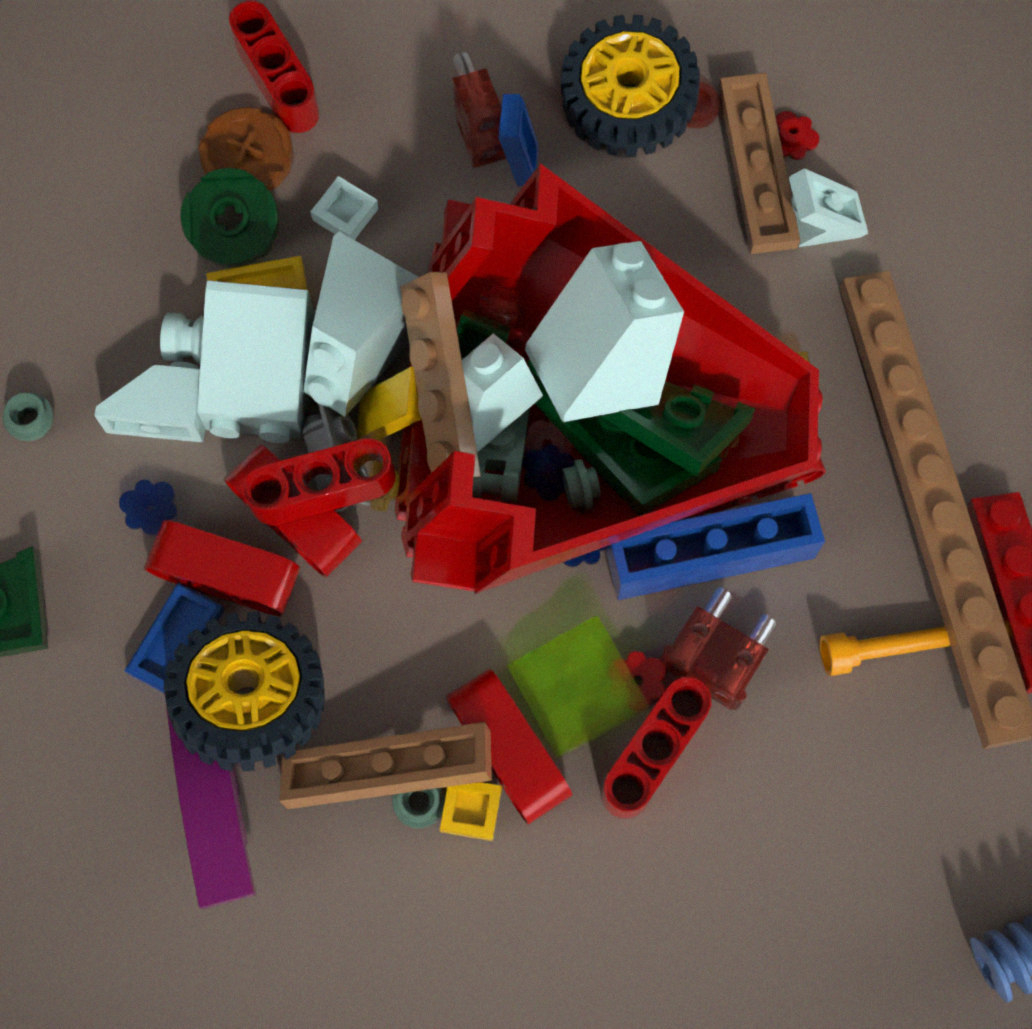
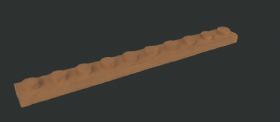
M890 271L843 278L839 289L983 750L1032 740V707Z

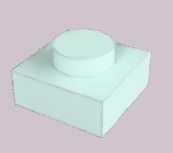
M338 176L310 212L312 220L334 234L341 232L355 240L379 208L377 199Z

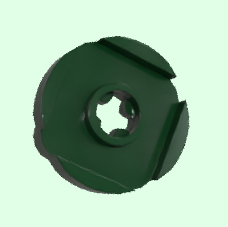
M236 168L213 170L201 177V182L194 186L191 193L188 191L180 212L183 233L202 258L223 267L248 265L258 258L266 256L270 252L272 243L277 236L280 217L277 203L263 182L256 179L250 173ZM235 206L237 214L243 215L242 222L237 223L236 228L233 230H227L225 224L218 223L217 221L218 216L226 214V207Z

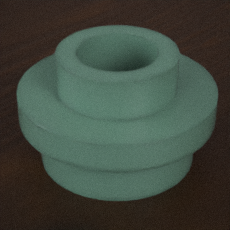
M19 393L13 396L6 403L3 411L4 427L11 436L21 441H34L43 437L51 429L54 421L52 406L46 398L36 393ZM32 412L37 413V418L32 423L22 424L25 415Z
M582 459L574 460L573 466L562 469L563 483L571 509L583 507L584 511L593 510V499L601 497L596 470L594 467L585 468Z
M442 788L393 794V810L397 818L408 827L417 829L429 827L436 823L443 814L445 794ZM416 793H424L429 797L428 807L420 812L412 810L409 806L411 797Z

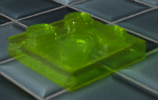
M598 614L507 665L557 758H561L650 708Z

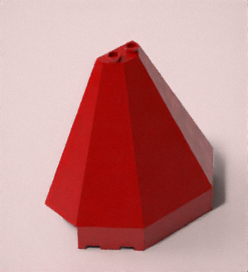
M541 163L510 204L476 197L471 204L448 199L444 211L442 243H435L427 273L447 272L455 322L460 320L463 311L467 309L501 324L521 326L534 333L592 248L641 241L684 311L665 381L690 391L695 384L713 391L712 400L733 408L736 407L738 402L755 408L751 422L718 455L722 458L718 472L641 516H638L597 471L601 497L593 499V510L584 511L583 507L570 508L563 483L562 469L573 466V461L582 459L585 468L593 466L535 403L531 406L517 502L501 500V495L482 493V498L472 497L476 454L453 451L431 473L427 463V446L421 419L402 429L394 507L396 519L406 521L401 532V539L406 557L413 558L410 572L412 582L474 591V594L813 470L817 467L822 451V442L818 437V414L823 402V395L819 389V369ZM510 343L508 345L519 355L524 353L522 345L518 343ZM410 354L408 368L413 367L410 361ZM486 470V473L503 475L504 471Z

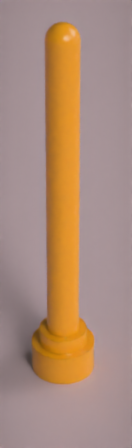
M945 626L857 640L855 636H846L844 632L822 635L819 642L822 665L828 676L851 673L852 667L860 666L862 660L951 646Z

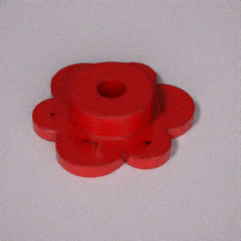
M790 111L780 112L776 116L784 158L789 155L794 160H801L805 157L806 151L814 150L818 146L820 138L818 133L811 129L812 121L809 117L801 116L797 118Z
M633 651L629 654L627 660H616L609 667V677L615 683L611 688L613 698L617 701L626 700L627 706L632 711H645L650 706L651 699L658 700L665 692V687L661 681L666 675V668L664 663L657 658L646 660L642 652ZM637 677L643 679L642 684L639 686L633 684L634 679Z

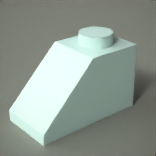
M495 334L489 336L462 359L477 452L543 396L524 358Z
M181 361L173 362L170 366L153 365L97 405L94 416L104 431L110 434L203 443L206 429L197 414L200 368L192 363Z

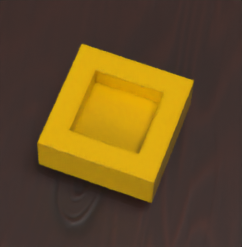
M478 782L447 787L440 832L493 841L502 786Z

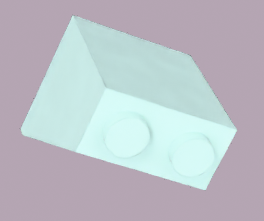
M341 232L333 236L312 326L303 392L311 396L318 404L329 407L339 414L346 416L409 346L406 320L401 306L400 286L419 277Z
M641 241L592 248L531 335L525 348L562 422L616 413L621 410L659 405L684 311Z
M207 281L197 414L206 430H210L212 434L223 438H237L240 433L259 435L261 439L273 443H286L289 441V438L303 439L302 429L305 427L304 420L307 417L310 397L303 390L312 326L315 317L308 290Z

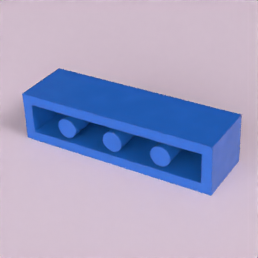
M812 493L671 522L607 546L606 556L618 601L815 559L825 543Z

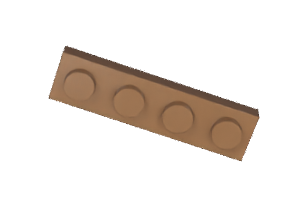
M758 73L720 78L718 90L750 254L797 249L800 243V235L795 212L791 205L792 196L767 74Z
M429 272L400 286L402 312L405 316L410 344V361L414 368L419 398L418 409L423 422L427 446V463L432 473L453 451L476 454L475 479L481 477L447 272Z
M482 722L296 750V754L287 760L282 756L279 801L286 809H294L492 781L491 731L486 723Z

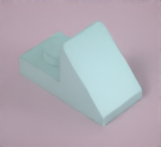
M805 168L789 177L793 193L791 205L795 212L800 235L799 247L861 238L868 234L857 191Z

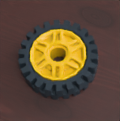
M633 14L632 24H626L624 15L614 16L613 26L609 27L605 19L596 22L595 33L587 28L580 33V42L574 40L570 45L569 54L564 57L561 72L563 110L566 112V119L570 127L575 126L576 135L581 140L589 137L591 147L599 151L601 146L605 144L607 146V154L615 156L618 155L619 148H626V157H637V149L642 147L645 155L656 152L657 143L666 148L672 144L674 135L679 138L685 132L687 123L690 124L694 117L700 87L698 59L695 51L690 52L688 40L685 37L678 40V30L671 25L662 31V21L652 17L649 25L646 26L643 25V15ZM625 84H634V85H637V86H636V87H633V88H629V87H625V86H622V85H625Z
M248 612L246 622H240L238 613L227 614V625L220 626L217 619L214 618L205 623L207 633L202 634L196 628L187 635L189 646L180 643L175 649V661L169 660L166 668L167 679H164L167 711L179 740L182 739L185 748L192 755L197 752L202 762L211 766L214 760H217L220 769L232 771L234 763H240L242 772L254 771V762L263 761L266 769L276 765L277 755L282 754L285 760L296 754L295 744L299 743L304 747L311 739V728L317 730L319 726L321 711H324L325 703L324 677L317 651H313L312 643L305 634L300 637L298 628L290 622L282 627L280 618L269 614L264 623L261 621L259 612ZM241 688H256L248 694H236Z

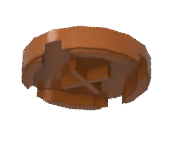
M253 107L230 109L215 117L207 126L208 131L202 139L201 137L198 148L202 169L205 174L222 168L241 169L263 182L267 189L271 191L283 182L292 167L294 152L290 133L281 119L272 113L271 117L266 113H261L260 109Z

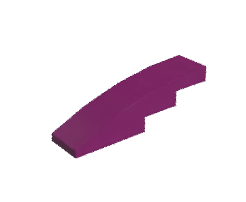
M167 711L178 797L198 906L200 909H207L255 896L257 894L246 848L248 840L238 798L240 790L235 767L233 766L232 771L220 769L217 760H214L210 766L200 760L197 752L192 755L185 748L182 739L179 740Z

